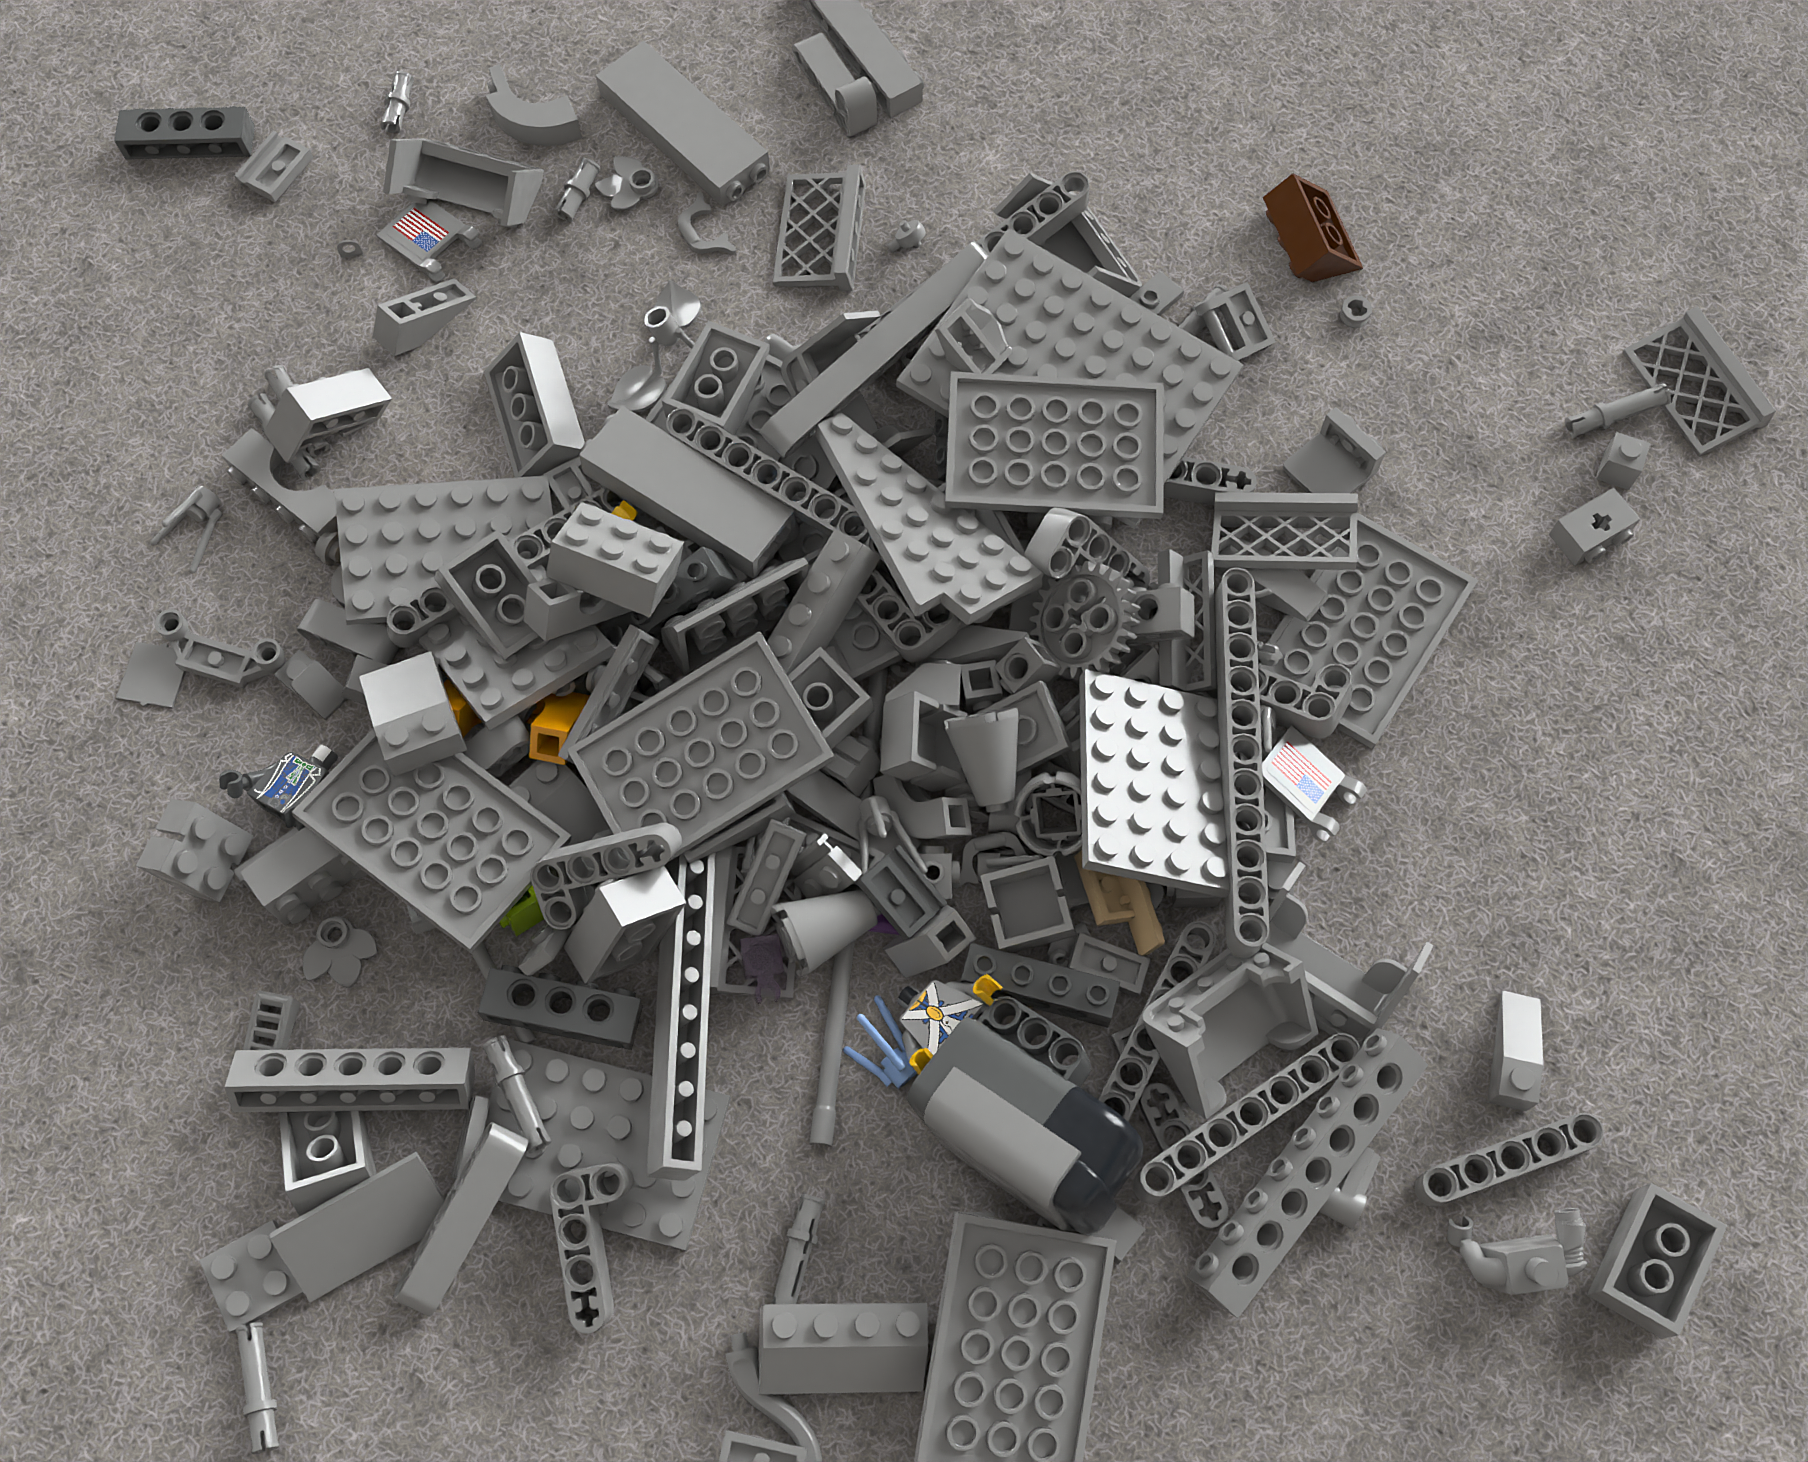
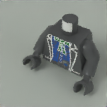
M320 745L309 760L294 752H288L279 761L262 770L243 775L236 770L222 772L219 776L220 788L222 790L227 789V794L234 799L242 796L243 789L248 791L247 794L262 809L285 821L287 828L297 826V830L300 831L305 826L293 817L292 811L329 774L328 770L338 759V755L324 745Z

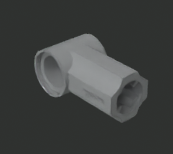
M1367 1147L1318 1212L1353 1229L1365 1207L1367 1197L1364 1195L1381 1157L1374 1150Z

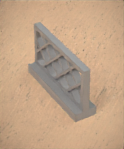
M860 164L847 165L846 172L792 174L787 176L773 275L774 286H838L840 291H853L866 182ZM831 184H842L841 189L832 197L824 191ZM795 185H809L812 188L801 198L794 194ZM820 195L825 202L813 211L806 204ZM833 207L838 212V216L827 224L821 216ZM802 208L808 216L796 225L790 220V216ZM816 221L822 229L809 238L803 230ZM830 234L835 239V242L823 251L817 243ZM798 235L805 242L792 252L786 246L787 242ZM812 248L819 255L806 265L799 258ZM825 261L831 266L830 275H816L813 272ZM793 262L801 268L793 276H782L783 269Z
M1698 306L1686 311L1682 319L1623 349V354L1648 388L1658 385L1656 383L1657 374L1677 378L1675 390H1669L1672 402L1662 407L1698 457L1727 444L1753 429L1759 430L1767 426L1776 412V409ZM1679 331L1687 341L1685 349L1665 345L1667 337ZM1643 349L1658 352L1656 364L1641 362L1635 353ZM1663 353L1683 357L1680 370L1660 366ZM1687 358L1702 361L1706 367L1705 374L1701 375L1684 371ZM1682 379L1702 383L1699 396L1679 392ZM1706 385L1721 387L1725 392L1724 401L1705 398ZM1680 400L1697 404L1694 417L1679 414L1675 409L1676 401ZM1701 405L1721 409L1719 421L1713 422L1699 419ZM1726 410L1740 413L1746 423L1739 427L1723 424ZM1696 426L1716 430L1714 440L1702 445L1694 435Z
M1215 492L1211 548L1214 567L1356 570L1358 494ZM1223 527H1240V528L1236 529V530L1233 531L1232 533H1229V532H1228L1227 530H1225ZM1259 528H1275V529H1273L1272 531H1270V532H1268V533L1266 534L1265 532H1263V531L1260 530ZM1294 528H1311V529L1308 530L1307 532H1305L1304 534H1301L1300 532H1298V531H1297L1296 529H1294ZM1331 529H1347V530L1338 535L1337 533H1335V532H1334L1333 530H1331ZM1250 533L1258 540L1247 546L1239 539ZM1285 533L1293 541L1282 546L1275 539ZM1319 534L1330 540L1321 547L1311 541ZM1229 545L1239 551L1234 555H1219V552ZM1264 546H1268L1275 553L1270 556H1260L1256 551ZM1303 546L1311 554L1296 556L1292 552ZM1340 547L1349 554V557H1333L1329 552Z
M731 845L719 850L715 856L709 995L719 993L792 1000L796 961L790 964L788 960L786 967L781 961L786 957L785 951L777 956L764 941L776 931L775 925L766 931L761 939L751 935L755 941L741 952L730 942V934L737 928L726 924L734 906V897L739 894L745 880L737 870L738 857H744L746 847ZM795 876L784 884L781 891L790 902L801 900L802 891L792 881ZM735 879H737L741 883V885L736 889ZM794 883V892L792 894L787 888ZM771 914L770 919L774 923L781 921L776 914ZM759 945L772 961L756 973L744 956ZM728 951H730L735 956L729 962H727ZM738 961L751 975V978L743 985L725 984L727 970ZM777 965L786 975L785 990L769 988L761 976ZM756 981L760 987H751L750 985Z

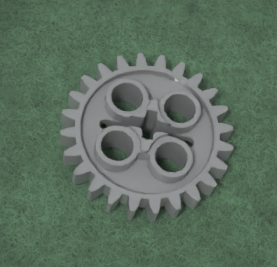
M1085 561L1083 567L1074 563L1071 573L1068 572L1059 581L1052 578L1048 579L1051 587L1049 591L1039 590L1044 600L1042 603L1035 602L1032 605L1039 610V614L1029 618L1030 621L1037 623V628L1030 631L1029 635L1039 638L1038 642L1045 646L1062 668L1058 672L1059 675L1079 680L1080 675L1085 669L1096 672L1098 670L1108 674V662L1120 665L1121 661L1118 653L1120 651L1130 652L1125 642L1127 639L1134 640L1137 638L1134 633L1130 632V628L1140 624L1139 620L1132 618V614L1137 612L1140 606L1130 602L1137 594L1127 588L1130 581L1120 577L1121 573L1099 562L1095 565ZM1109 615L1108 622H1107V624L1104 626L1105 619H1106L1107 616ZM1082 641H1083V646H1082L1081 650L1079 651V646H1080V644H1081Z

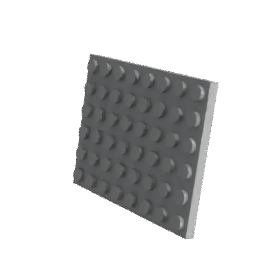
M1007 229L898 377L896 387L948 418L951 371H962L947 360L935 329L965 299H973L974 303L988 309L999 322L1007 345H1010L1013 353L992 374L1164 383V487L1241 372L1243 364L1014 231ZM1115 517L1133 529L1137 527L1142 519Z

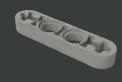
M1156 1082L1144 1088L1139 1099L1140 1109L1162 1153L1170 1148L1163 1138V1133L1167 1128L1177 1127L1182 1130L1185 1137L1192 1130L1170 1087L1164 1083ZM1154 1091L1158 1096H1166L1167 1101L1163 1104L1166 1115L1169 1116L1174 1112L1177 1117L1166 1120L1159 1127H1157L1154 1121L1160 1120L1162 1117L1158 1108L1147 1105V1102L1151 1099V1092ZM1178 1152L1177 1158L1182 1166L1188 1163L1194 1164L1192 1157L1188 1153ZM1209 1167L1202 1172L1203 1176L1200 1183L1196 1185L1186 1183L1178 1190L1196 1225L1202 1229L1212 1230L1225 1222L1228 1216V1206ZM1207 1184L1210 1185L1212 1190L1204 1194L1210 1205L1217 1204L1220 1209L1215 1214L1216 1221L1213 1222L1208 1216L1203 1218L1200 1216L1199 1211L1204 1207L1200 1196L1192 1200L1189 1193L1200 1191Z

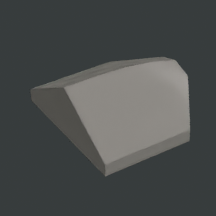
M965 299L935 329V332L947 360L960 371L992 374L1013 353L1010 345H1007L1002 327L991 312L974 303L973 299Z

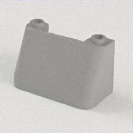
M1245 939L1248 942H1256L1255 939ZM1264 943L1256 955L1251 958L1237 957L1227 948L1151 1003L1142 1015L1150 1039L1189 1108L1206 1120L1219 1111L1226 1103L1225 1089L1218 1083L1220 1079L1269 1042L1282 1049L1296 1050L1319 1034L1303 962L1267 943Z

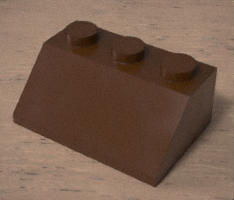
M1292 173L1262 197L1267 207V218L1279 233L1277 240L1280 246L1288 253L1291 260L1289 267L1296 277L1316 282L1363 269L1327 190Z

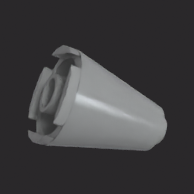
M1017 707L983 711L966 717L963 715L944 720L945 731L978 806H986L987 812L1008 809V802L1015 800L1018 737Z
M862 889L779 903L771 907L772 915L779 912L781 921L774 925L790 964L798 961L802 968L795 971L799 977L810 974L877 925V916L881 915L879 909Z

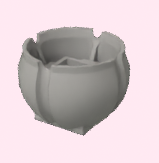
M1058 771L1056 776H1050L1046 772L1032 778L1019 792L1013 808V813L1019 818V821L1015 823V828L1021 840L1030 849L1048 857H1055L1059 852H1062L1064 856H1070L1081 851V779L1064 771ZM1073 794L1077 825L1045 828L1041 797Z

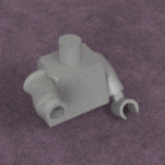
M1564 1208L1554 1211L1557 1240L1552 1235L1546 1234L1478 1244L1472 1241L1474 1223L1469 1217L1463 1216L1462 1227L1455 1225L1453 1220L1449 1219L1448 1242L1453 1246L1461 1247L1460 1254L1475 1280L1490 1289L1517 1295L1565 1288L1569 1286L1568 1277L1582 1272L1588 1262L1583 1261L1586 1224L1583 1223V1218H1581L1580 1209Z

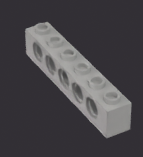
M457 1047L236 1050L226 1080L225 1090L232 1112L469 1109L475 1080V1067L471 1048Z

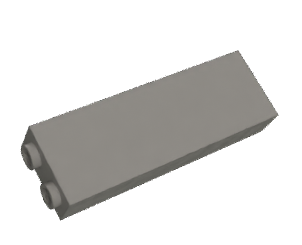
M645 41L639 43L596 74L600 95L722 207L729 201L738 200L744 193V190L754 182L759 183L766 178L770 171L768 151Z
M621 406L614 415L608 416L600 432L593 440H587L581 448L579 456L583 474L699 546L722 553L728 564L753 579L757 577L795 529V510L624 406Z

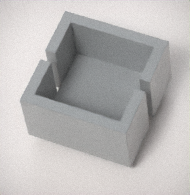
M916 691L885 702L883 708L880 772L903 781L910 780L911 784L932 792L964 783L965 774L945 731L944 720L963 715L966 717L967 713L946 704L939 705V701Z
M171 799L155 829L163 833L181 835L179 841L151 836L136 867L193 897L220 902L235 874L230 870L231 865L240 864L254 835L196 802Z
M1054 856L980 875L988 908L993 914L991 919L1001 951L1014 953L1077 936L1070 908L1065 897L1066 894L1058 864Z

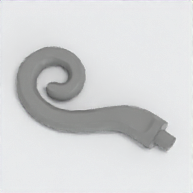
M746 1332L730 1335L733 1352L727 1353L725 1356L731 1378L737 1390L754 1408L785 1430L796 1446L808 1448L805 1462H823L820 1444L815 1432L799 1411L780 1394L759 1395L758 1348H749Z

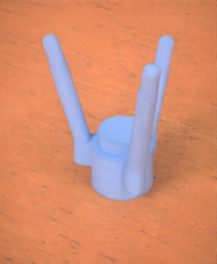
M876 995L874 1001L902 1052L898 1047L893 1050L863 1014H858L857 1020L886 1054V1057L881 1061L885 1069H881L848 1046L843 1048V1052L879 1077L887 1087L893 1082L899 1089L917 1073L907 1060L902 1041L903 1035L882 998Z

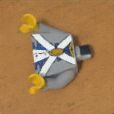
M988 974L983 975L974 983L950 981L947 984H943L934 980L928 984L922 993L911 985L901 991L898 996V1004L906 1009L900 1017V1022L906 1029L903 1033L902 1041L907 1060L918 1075L962 1019L970 1017L973 1020H978L986 1010L985 1005L982 1003L983 1001L988 1006H992L994 1000L991 998V995L997 990L1001 991L1003 987Z

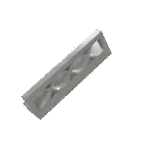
M1171 549L1158 552V589L1159 585L1164 583H1177L1193 594L1194 599L1198 594L1203 598V606L1194 617V634L1200 628L1203 631L1204 637L1196 651L1191 648V638L1159 642L1160 686L1191 694L1217 689L1213 553L1206 550L1183 557ZM1202 563V573L1193 584L1189 581V566ZM1200 662L1204 665V681L1191 683V672Z

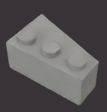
M369 368L358 371L348 370L341 375L329 378L320 377L313 382L301 385L292 384L283 391L282 398L267 424L264 434L288 464L297 459L296 453L308 446L312 445L317 450L325 446L323 439L338 432L344 437L372 424L381 418L392 398Z

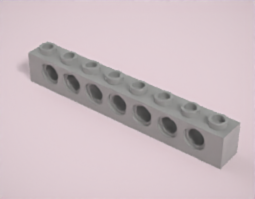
M1376 1028L1364 1040L1361 1049L1355 1057L1341 1070L1338 1079L1326 1095L1319 1099L1316 1108L1303 1125L1294 1132L1292 1139L1280 1155L1270 1163L1268 1171L1255 1188L1245 1196L1242 1205L1232 1218L1222 1226L1219 1235L1206 1252L1197 1259L1195 1266L1187 1275V1278L1209 1299L1234 1317H1240L1427 1068L1428 1064L1401 1035Z

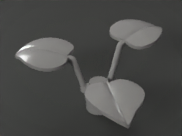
M672 280L668 281L654 308L649 310L644 318L646 326L653 335L649 342L653 349L655 369L653 370L647 365H641L628 370L618 381L613 396L607 403L611 409L618 411L621 406H624L634 413L641 412L653 407L667 389V383L663 378L659 377L662 373V365L658 345L673 346L679 339H682L691 349L695 345L682 330L691 326L697 320L702 310L701 302L693 292L682 288Z

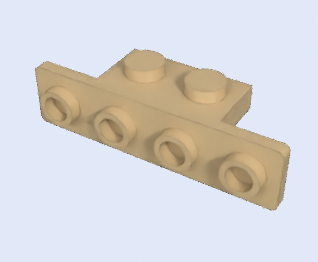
M1082 851L1074 856L1097 926L1128 922L1138 954L1141 956L1150 954L1165 943L1162 926L1157 919L1151 901V894L1145 881L1082 869Z

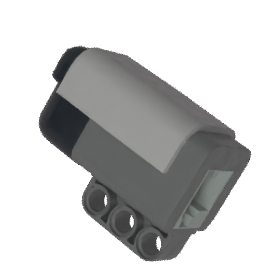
M1009 996L995 999L992 1006H988L978 1020H973L970 1017L962 1019L915 1079L908 1092L907 1100L909 1105L943 1147L1062 1231L1073 1229L1081 1234L1089 1235L1101 1230L1117 1208L1114 1200L1115 1196L1143 1156L1142 1138L1134 1127L1112 1108L1080 1088L1091 1071V1062L1081 1042ZM1015 1015L1011 1023L1001 1025L1004 1018ZM1046 1035L1045 1040L1041 1044L1031 1045L1035 1037ZM1070 1055L1078 1056L1073 1064L1069 1066L1062 1065L1066 1057Z

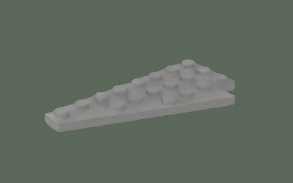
M840 413L817 424L815 432L817 440L914 615L919 616L941 603L965 624L969 625L1040 584L1044 572L1037 569L1028 559L1023 557L963 508L945 507V494L846 415Z

